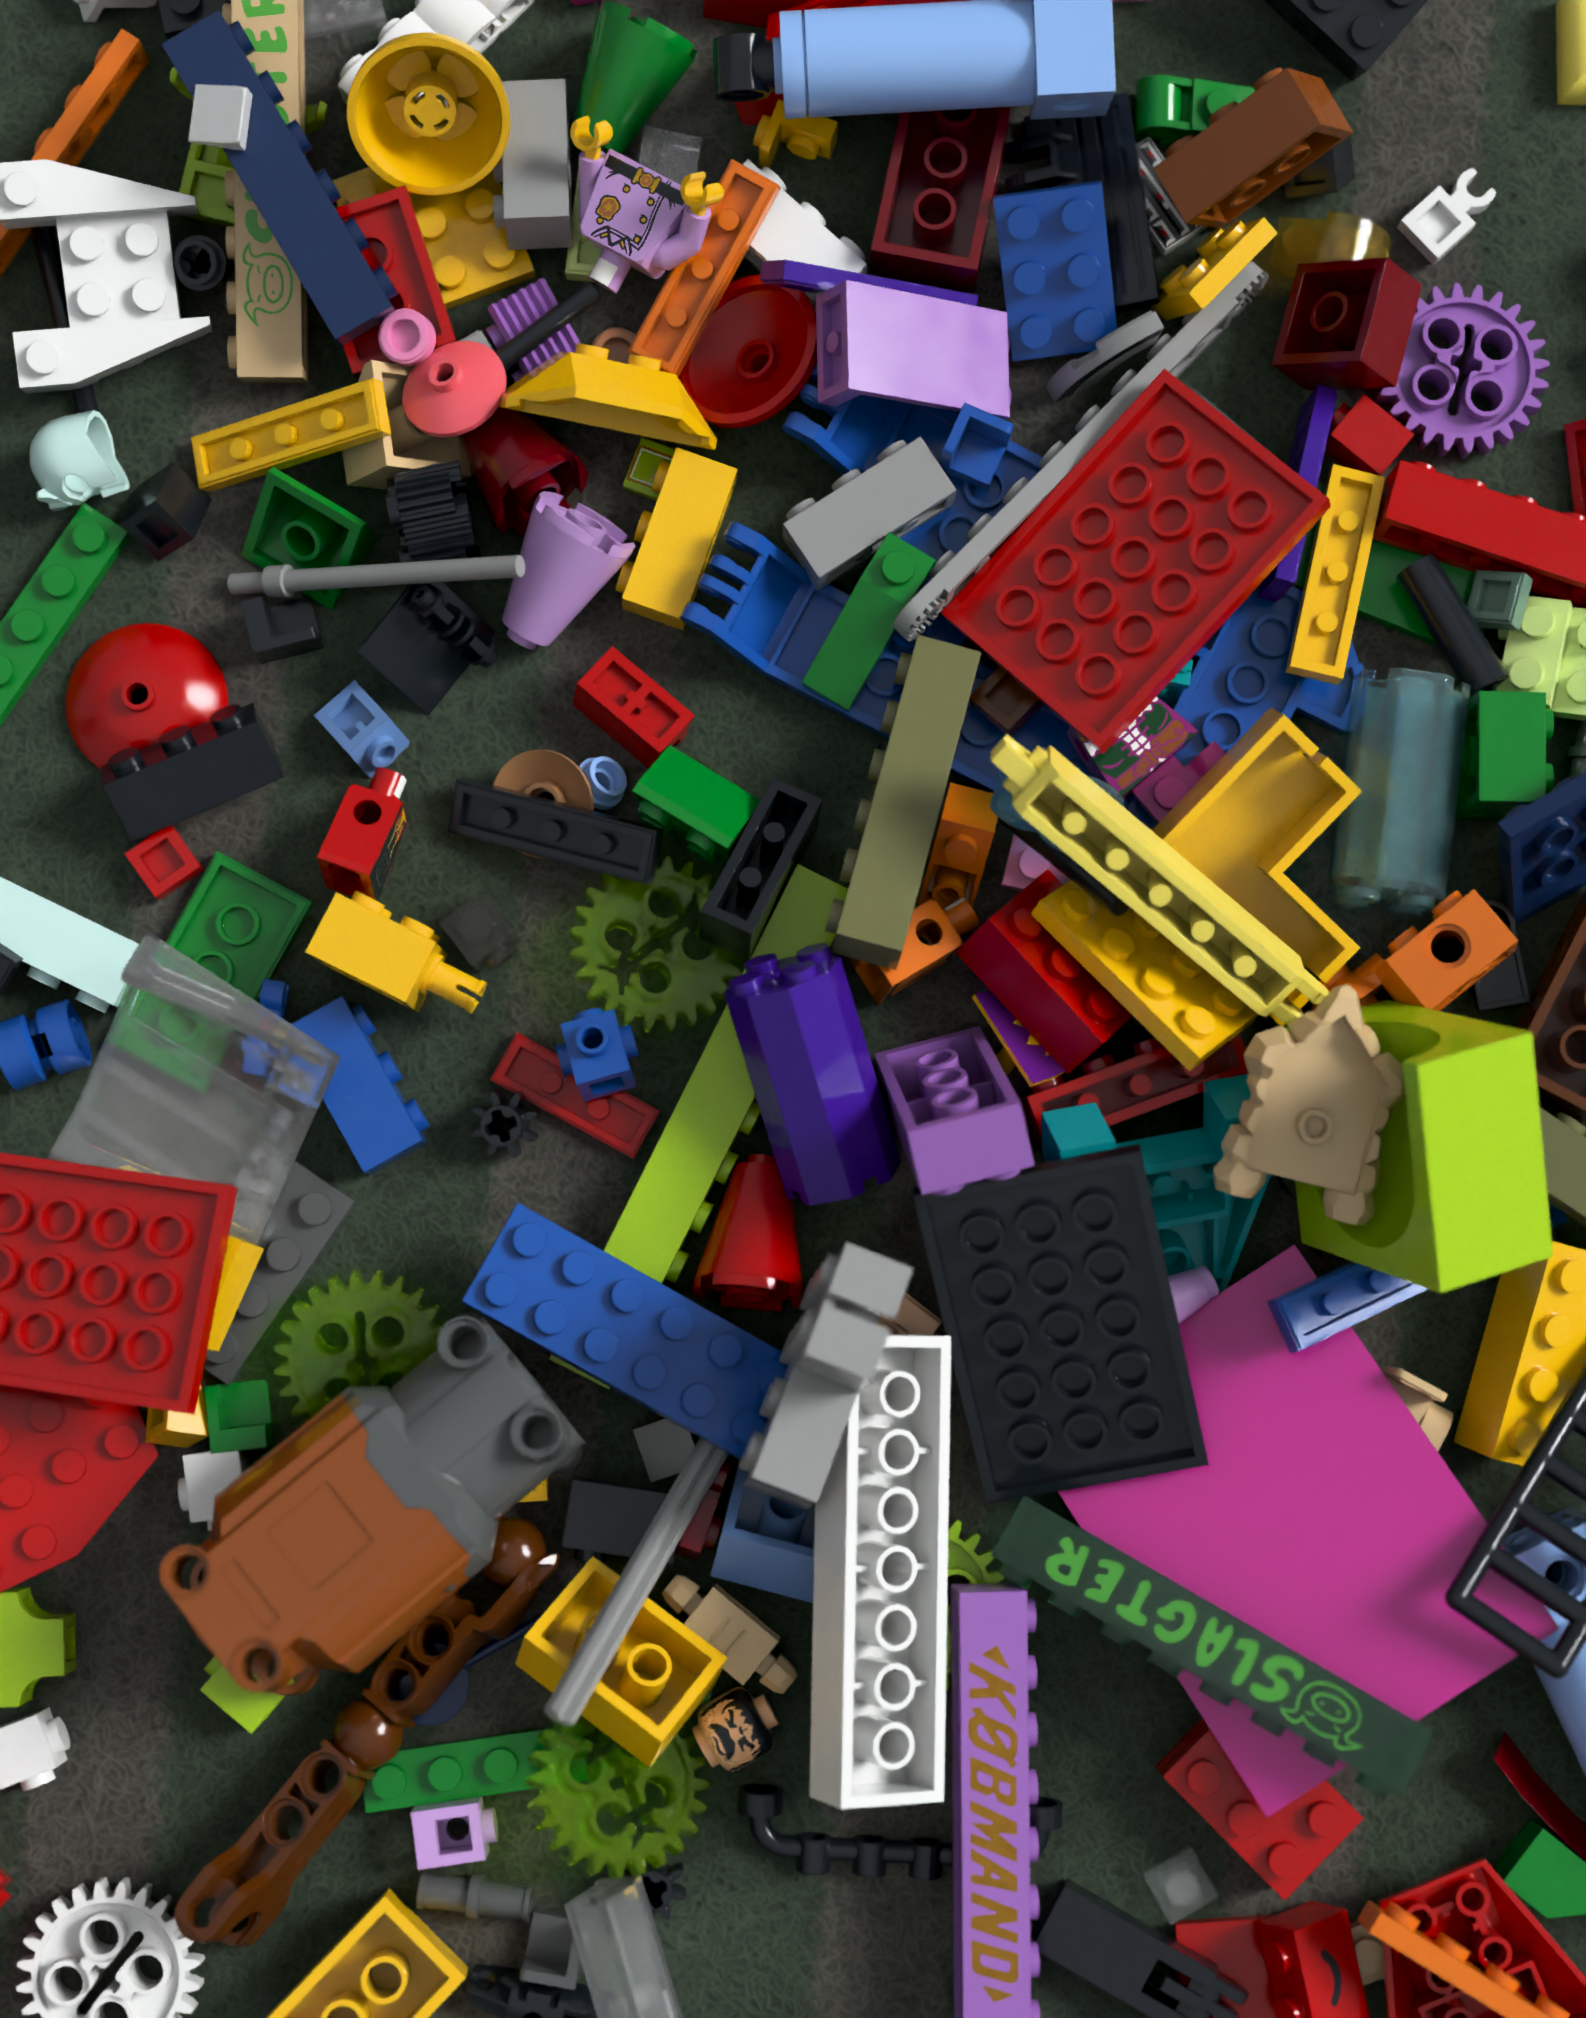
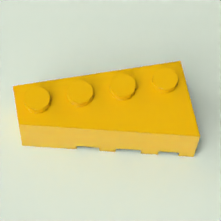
M1553 1240V1257L1501 1273L1453 1441L1489 1458L1521 1466L1524 1465L1586 1362V1249Z

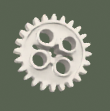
M102 1877L95 1883L93 1896L88 1888L81 1883L72 1890L73 1903L65 1896L60 1895L52 1902L56 1916L43 1912L36 1918L35 1922L43 1933L31 1932L23 1940V1943L34 1951L35 1954L25 1955L17 1962L16 1967L31 1972V1976L20 1982L16 1986V1991L33 1993L34 1999L21 2010L23 2015L39 2013L42 2018H106L104 2003L116 2002L123 2006L128 2018H183L179 2013L192 2014L198 2006V2002L186 1992L197 1991L203 1986L205 1979L190 1973V1970L200 1966L205 1960V1955L188 1952V1947L194 1941H190L182 1935L177 1927L175 1915L171 1917L166 1912L172 1900L170 1894L155 1904L150 1901L152 1894L151 1883L148 1882L136 1895L131 1894L130 1877L123 1878L115 1892L111 1891L107 1878ZM97 1920H107L117 1928L118 1942L116 1944H106L99 1940L95 1932ZM135 1932H142L144 1935L143 1941L116 1973L115 1979L100 1994L88 2013L81 2014L78 2010L79 2005L105 1974L106 1967L121 1953ZM151 1955L157 1958L163 1968V1977L160 1979L146 1977L140 1970L139 1957ZM61 1967H72L81 1974L83 1980L81 1990H71L64 1986L60 1979Z

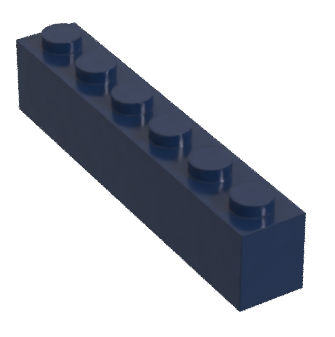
M218 10L162 43V47L193 99L196 84L247 87L252 93L246 150L239 151L223 148L334 339L342 347L381 324L387 315L395 311L390 300L399 294L382 265L372 271L362 251L370 247L354 217L344 222L333 203L342 197L325 168L315 173L304 154L313 150V147L296 119L286 124L276 105L285 99L267 70L257 75L247 58L248 55L256 50L239 21L237 20L228 25Z

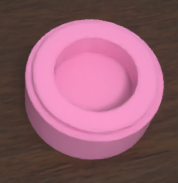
M403 308L395 310L384 318L379 328L378 341L382 352L390 360L399 365L411 367L422 363L433 353L436 344V333L432 323L425 316L415 310Z

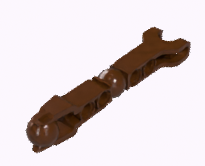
M504 1514L498 1518L499 1525L492 1561L481 1572L489 1582L500 1588L508 1589L489 1611L481 1617L478 1614L475 1603L462 1598L460 1595L461 1587L401 1637L377 1667L372 1676L371 1687L364 1686L360 1691L365 1697L353 1700L340 1710L333 1724L332 1739L324 1737L319 1744L323 1748L311 1753L302 1761L241 1838L231 1848L218 1855L206 1865L181 1896L175 1907L174 1915L177 1927L184 1937L190 1941L200 1943L221 1941L226 1945L234 1947H247L260 1939L284 1909L296 1878L360 1798L365 1788L366 1779L372 1780L376 1775L372 1769L385 1765L397 1756L404 1740V1726L412 1729L416 1725L413 1718L424 1714L433 1706L464 1665L490 1637L500 1640L507 1638L536 1599L537 1588L558 1568L561 1555L546 1554L545 1540L534 1524L523 1518L504 1519ZM447 1629L449 1643L440 1655L434 1656L432 1641L440 1631ZM410 1674L413 1681L412 1690L407 1698L399 1701L396 1695L397 1685L405 1675ZM337 1765L340 1773L339 1782L336 1788L328 1793L324 1786L325 1775L332 1766ZM300 1811L303 1818L302 1829L292 1839L288 1833V1823L291 1816L295 1812ZM204 1899H216L209 1912V1925L207 1927H200L196 1920L199 1904ZM249 1915V1922L242 1931H234L233 1928L236 1924Z

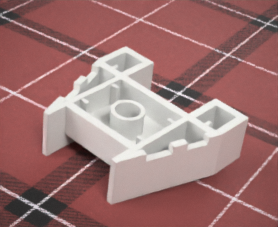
M48 159L0 163V224L3 228L15 229L57 225L70 328L12 332L20 389L25 393H38L82 388L122 369H128L144 362L143 360L175 346L178 347L213 332L209 316L181 318L177 279L173 266L174 255L169 217L198 215L195 196Z

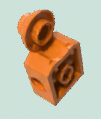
M1475 889L1464 897L1457 890L1431 911L1434 914L1432 916L1434 921L1425 929L1419 932L1412 926L1388 945L1391 956L1385 961L1375 952L1353 971L1344 964L1326 984L1321 980L1320 983L1329 992L1334 987L1349 984L1358 993L1361 1007L1379 1002L1375 995L1381 989H1384L1393 1001L1441 1011L1514 953L1517 949L1518 939ZM1447 939L1457 941L1464 949V953L1459 960L1453 963L1440 962L1432 954L1433 948L1438 942ZM1316 1004L1312 1005L1311 1011H1314L1317 1008Z

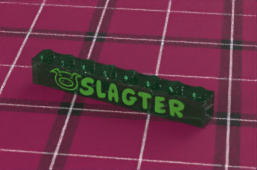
M1023 1496L991 1556L1003 1562L999 1573L1026 1589H1029L1033 1580L1052 1591L1048 1602L1075 1618H1078L1082 1609L1102 1620L1097 1630L1125 1647L1129 1646L1132 1638L1152 1650L1147 1659L1148 1661L1176 1677L1179 1676L1184 1668L1203 1679L1198 1690L1227 1707L1230 1706L1234 1698L1254 1709L1249 1720L1278 1737H1281L1285 1728L1306 1740L1301 1749L1303 1752L1333 1768L1337 1759L1358 1770L1354 1779L1356 1783L1386 1799L1390 1790L1402 1796L1435 1734L1434 1731L1026 1496Z

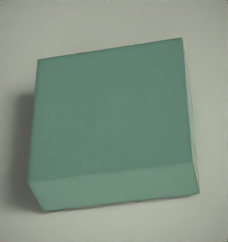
M1476 570L1466 607L1479 628L1519 631L1533 579L1523 572Z

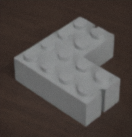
M848 1242L845 1243L837 1256L830 1253L827 1254L824 1262H821L819 1269H816L813 1278H810L801 1300L799 1309L805 1311L804 1316L800 1317L799 1322L790 1331L783 1347L779 1362L788 1365L784 1378L775 1377L773 1383H770L761 1405L759 1415L768 1418L762 1434L755 1431L753 1436H750L738 1468L748 1472L743 1483L744 1486L805 1510L818 1502L857 1395L872 1381L891 1331L877 1325L878 1318L882 1315L892 1320L895 1319L914 1268Z

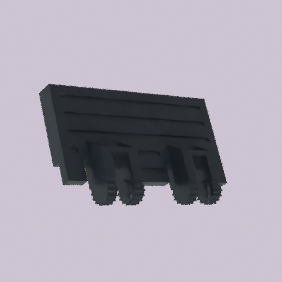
M1128 92L1114 95L1106 116L1030 120V115L1024 116L1026 138L1007 143L1003 161L1005 163L1017 164L1050 156L1052 165L1024 171L1008 177V179H1005L1007 193L1102 181L1115 313L1157 305L1161 298L1134 129L1132 105Z

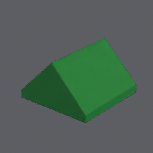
M273 467L267 473L241 556L262 569L270 565L285 564L291 565L294 569L362 565L374 546L376 539L367 522ZM347 588L301 592L333 610Z

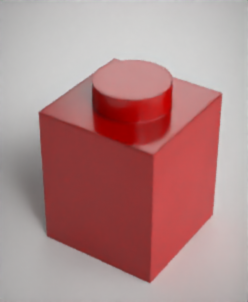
M1364 394L1352 409L1343 403L1333 414L1325 453L1343 467L1381 476L1415 434Z

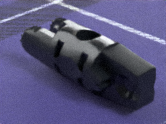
M480 1964L474 1965L465 1999L466 2005L499 2018H606L605 2016H609L613 2006L611 1993H607L606 1990H601L600 1988L595 1989L592 1986L577 1983L575 1990L527 1982L519 1979L521 1971L519 1968Z

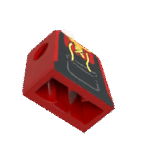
M378 767L368 788L357 784H351L348 787L317 855L326 888L350 897L353 896L355 891H358L379 901L407 826L404 805L399 800L407 782L404 776L393 770Z

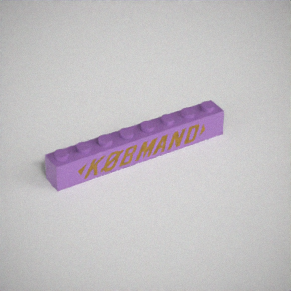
M1018 1583L950 1584L954 2018H1040L1037 1999H1031V1978L1039 1976L1040 1956L1038 1944L1036 1941L1031 1942L1030 1920H1037L1039 1917L1037 1885L1030 1884V1862L1038 1861L1039 1841L1036 1827L1029 1826V1805L1037 1804L1038 1801L1037 1774L1035 1769H1029V1747H1036L1038 1727L1035 1712H1028V1690H1035L1037 1686L1036 1659L1034 1655H1028V1633L1035 1632L1037 1624L1036 1604L1034 1598H1027V1590Z

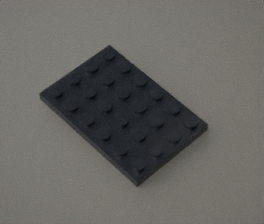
M1140 1144L1034 1164L1035 1166L1021 1169L1012 1178L1000 1181L986 1178L967 1183L961 1190L949 1195H934L932 1193L921 1195L919 1187H914V1203L946 1336H951V1357L987 1504L1208 1465L1207 1451Z

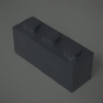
M254 703L243 707L234 704L221 708L211 715L208 722L191 729L188 726L171 729L159 738L158 743L138 750L136 747L121 750L109 758L108 764L101 766L103 788L131 842L284 778L280 758Z
M772 777L701 910L699 939L747 961L750 959L797 864L800 863L818 828L823 799Z

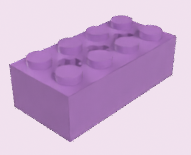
M980 1026L874 1053L888 1115L921 1195L929 1193L949 1195L961 1190L967 1183L986 1178L994 1181L1006 1180L1016 1176L1021 1169L1035 1166L1021 1102Z

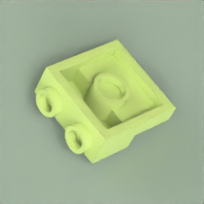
M1529 596L1520 630L1498 629V639L1506 640L1503 659L1500 661L1509 677L1491 691L1546 692V709H1552L1554 717L1586 721V609L1573 607L1570 600Z

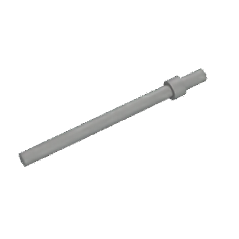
M521 555L308 569H294L289 564L266 566L262 572L232 573L228 577L227 586L232 595L265 593L269 598L292 597L296 591L520 578L525 574V561Z

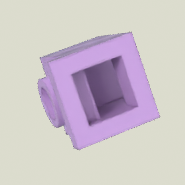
M483 1796L415 1806L411 1811L418 1870L486 1860L490 1852L489 1843L498 1842L496 1811L494 1807L484 1809ZM462 1818L465 1820L469 1828L468 1833L462 1837L452 1835L448 1829V1823L451 1819Z

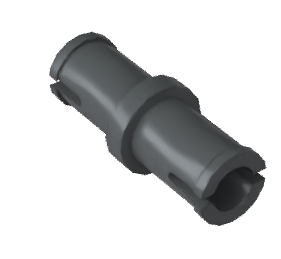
M422 1871L417 1889L416 1906L417 1909L428 1908L466 1913V1919L478 1921L480 1915L529 1922L534 1902V1884L522 1885L486 1880L485 1874L473 1873L471 1878Z

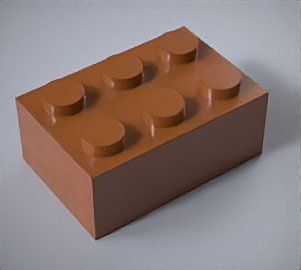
M1282 68L1273 69L1254 83L1253 88L1255 92L1239 104L1236 101L1228 103L1214 112L1208 120L1211 125L1197 136L1187 135L1167 148L1165 151L1167 158L1153 169L1185 224L1212 228L1227 226L1354 133L1322 78L1290 68H1285L1284 70Z

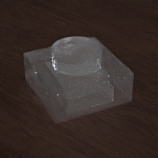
M1189 1844L1141 1871L1143 1878L1170 1925L1219 1897Z

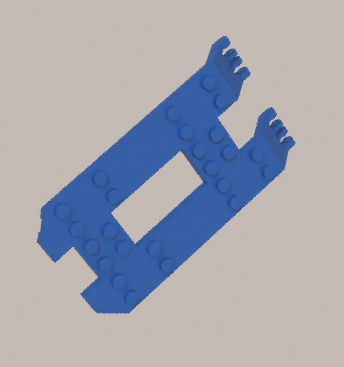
M815 365L810 378L818 384L817 365ZM805 384L799 394L801 400L808 406L820 409L832 417L827 430L804 414L796 411L789 413L782 429L791 437L810 446L842 475L854 469H859L862 474L879 463L877 456L893 443L904 440L906 444H909L920 436L938 463H940L942 450L959 414L950 410L859 395L838 406L818 403V388ZM1010 441L988 491L946 473L957 490L953 505L900 539L932 557L936 562L949 550L957 554L969 542L966 536L973 525L986 513L994 517L1006 505L1002 501L1010 488L1022 477L1030 481L1042 469L1039 463L1043 457ZM731 521L723 535L724 541L735 549L744 550L757 559L749 573L728 557L721 554L713 555L708 563V567L738 584L741 590L738 591L734 587L708 574H702L697 585L705 594L713 598H719L731 606L727 616L723 620L704 606L691 601L687 602L679 618L689 626L707 634L754 671L889 740L890 734L880 732L888 700L900 701L903 686L894 684L893 681L901 652L912 654L916 639L908 642L898 632L896 633L848 712L803 686L801 683L850 595L829 584L817 591L803 567L763 535L738 522ZM1260 583L1191 658L1197 661L1191 673L1190 686L1188 689L1183 690L1173 708L1174 711L1192 724L1198 731L1191 742L1174 755L1184 767L1214 741L1227 753L1269 708L1284 714L1289 720L1293 713L1296 712L1340 736L1346 731L1369 686L1363 664H1359L1352 640L1344 677L1339 685L1285 672L1302 590L1292 586L1275 603L1258 597ZM941 612L935 620L929 619L932 623L929 627L924 624L926 629L920 634L922 636L962 647L967 639L944 619ZM981 663L978 664L970 696L995 670ZM969 700L950 773L987 792L1001 795L1002 799L1012 804V794L1003 786V782L1008 776L990 759L991 750L1006 734L971 706ZM1043 705L1012 737L1030 753L1037 746L1046 750L1051 745L1095 782L1068 739L1066 733L1070 726L1047 706ZM1131 793L1119 803L1150 830L1157 825L1155 820L1152 819Z

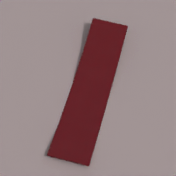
M1504 1732L1494 1761L1534 1811L1568 1846L1586 1860V1823L1579 1819L1535 1773L1507 1733Z

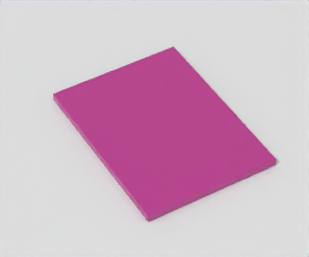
M1295 1244L1219 1295L1210 1299L1209 1302L1179 1324L1207 1451L1208 1465L1058 1491L1099 1557L1123 1565L1125 1570L1117 1585L1130 1604L1140 1583L1144 1580L1151 1583L1150 1592L1140 1608V1613L1147 1617L1144 1627L1267 1818L1519 1655L1446 1604V1591L1487 1523L1353 1328L1344 1329L1299 1352H1289L1267 1301L1317 1278ZM1491 1568L1487 1570L1473 1594L1475 1597L1540 1641L1560 1629L1541 1602ZM1182 1600L1189 1602L1196 1610V1621L1188 1636L1175 1643H1167L1160 1640L1154 1633V1626L1156 1624H1161L1165 1630L1174 1632L1182 1626L1185 1617L1182 1612L1176 1611L1174 1612L1175 1620L1169 1621L1158 1616L1157 1610L1164 1608L1173 1601ZM1212 1617H1216L1218 1623L1215 1632L1221 1634L1225 1627L1231 1625L1233 1627V1634L1220 1655L1209 1666L1201 1667L1196 1663L1198 1643L1208 1621ZM1241 1638L1254 1640L1259 1644V1652L1253 1667L1242 1684L1239 1686L1233 1685L1232 1677L1245 1655V1651L1236 1649L1235 1646ZM1210 1642L1207 1645V1653H1210L1213 1650V1643ZM1277 1655L1287 1656L1301 1664L1304 1675L1299 1681L1295 1679L1294 1674L1289 1669L1279 1668L1276 1670V1675L1284 1679L1289 1685V1693L1283 1699L1271 1702L1262 1701L1251 1694L1250 1686L1255 1682L1266 1688H1273L1275 1686V1682L1262 1669L1263 1664L1270 1657ZM1323 1681L1334 1684L1351 1695L1360 1708L1361 1721L1359 1727L1347 1738L1349 1741L1364 1747L1353 1750H1339L1334 1745V1739L1317 1734L1306 1725L1303 1719L1296 1724L1287 1720L1281 1712L1280 1706L1288 1710H1294L1298 1695L1310 1683ZM1326 1685L1312 1686L1303 1693L1298 1710L1295 1713L1286 1712L1294 1720H1298L1303 1714L1307 1722L1318 1731L1331 1736H1339L1337 1739L1339 1746L1353 1747L1345 1741V1735L1357 1725L1359 1713L1355 1704L1339 1690ZM1323 1692L1339 1698L1349 1708L1350 1719L1347 1722L1339 1723L1326 1718L1314 1708L1312 1697L1316 1693ZM1327 1696L1316 1697L1315 1703L1321 1711L1335 1719L1342 1720L1346 1718L1347 1712L1341 1703ZM1307 1710L1308 1712L1314 1713V1715H1309L1305 1713V1711ZM1334 1726H1336L1339 1730H1341V1733L1338 1732V1731L1334 1728Z

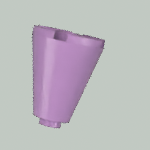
M548 491L539 493L533 504L520 555L525 561V574L523 577L513 578L502 616L503 623L509 628L506 633L507 636L517 644L534 650L537 645L549 646L630 558L636 547L634 542L624 543L628 535L607 518L580 503L577 504L575 509L564 508L559 505L563 496Z

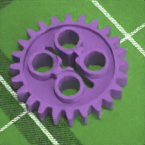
M1454 283L1446 299L1437 286L1433 287L1427 295V304L1419 297L1396 387L1382 389L1375 398L1376 403L1392 402L1394 407L1388 414L1396 420L1402 418L1405 422L1404 426L1412 433L1416 431L1420 434L1418 441L1419 450L1422 451L1433 440L1438 442V455L1441 458L1447 454L1452 445L1457 446L1461 459H1466L1469 456L1474 444L1483 456L1488 455L1494 448V439L1501 446L1505 447L1514 438L1512 430L1522 433L1530 424L1526 415L1534 416L1541 408L1542 403L1534 396L1542 395L1548 388L1549 383L1535 376L1543 374L1550 366V362L1534 358V355L1546 343L1543 339H1528V333L1536 324L1534 320L1521 324L1515 320L1521 305L1516 304L1507 311L1500 308L1503 293H1496L1490 302L1483 300L1482 285L1477 284L1470 296L1464 297L1460 284ZM1469 327L1472 329V337L1465 353L1462 367L1463 374L1468 376L1458 389L1455 404L1456 415L1452 416L1448 413V407L1459 374V369L1453 365L1463 353L1465 344L1464 328ZM1439 332L1448 339L1450 348L1440 349L1435 347L1430 342L1428 333ZM1481 343L1495 345L1500 350L1502 359L1492 360L1482 352ZM1428 382L1438 389L1440 399L1429 400L1425 398L1418 389V383ZM1480 393L1490 400L1492 411L1477 409L1471 401V394Z

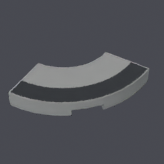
M1149 311L1114 330L1096 342L1097 349L1077 360L1072 359L1061 367L1049 379L1045 387L1053 403L1055 404L1100 381L1116 366L1143 349L1155 344L1164 329L1156 311Z

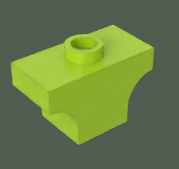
M13 1587L0 1593V1708L20 1707L32 1700L34 1688L42 1677L65 1676L76 1670L75 1613L55 1614L43 1610L34 1601L31 1587Z

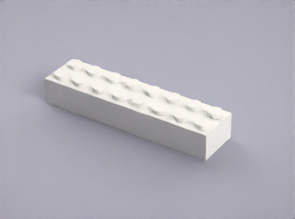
M889 1334L872 1381L857 1395L819 1500L815 1504L809 1797L839 1809L944 1802L951 1336Z

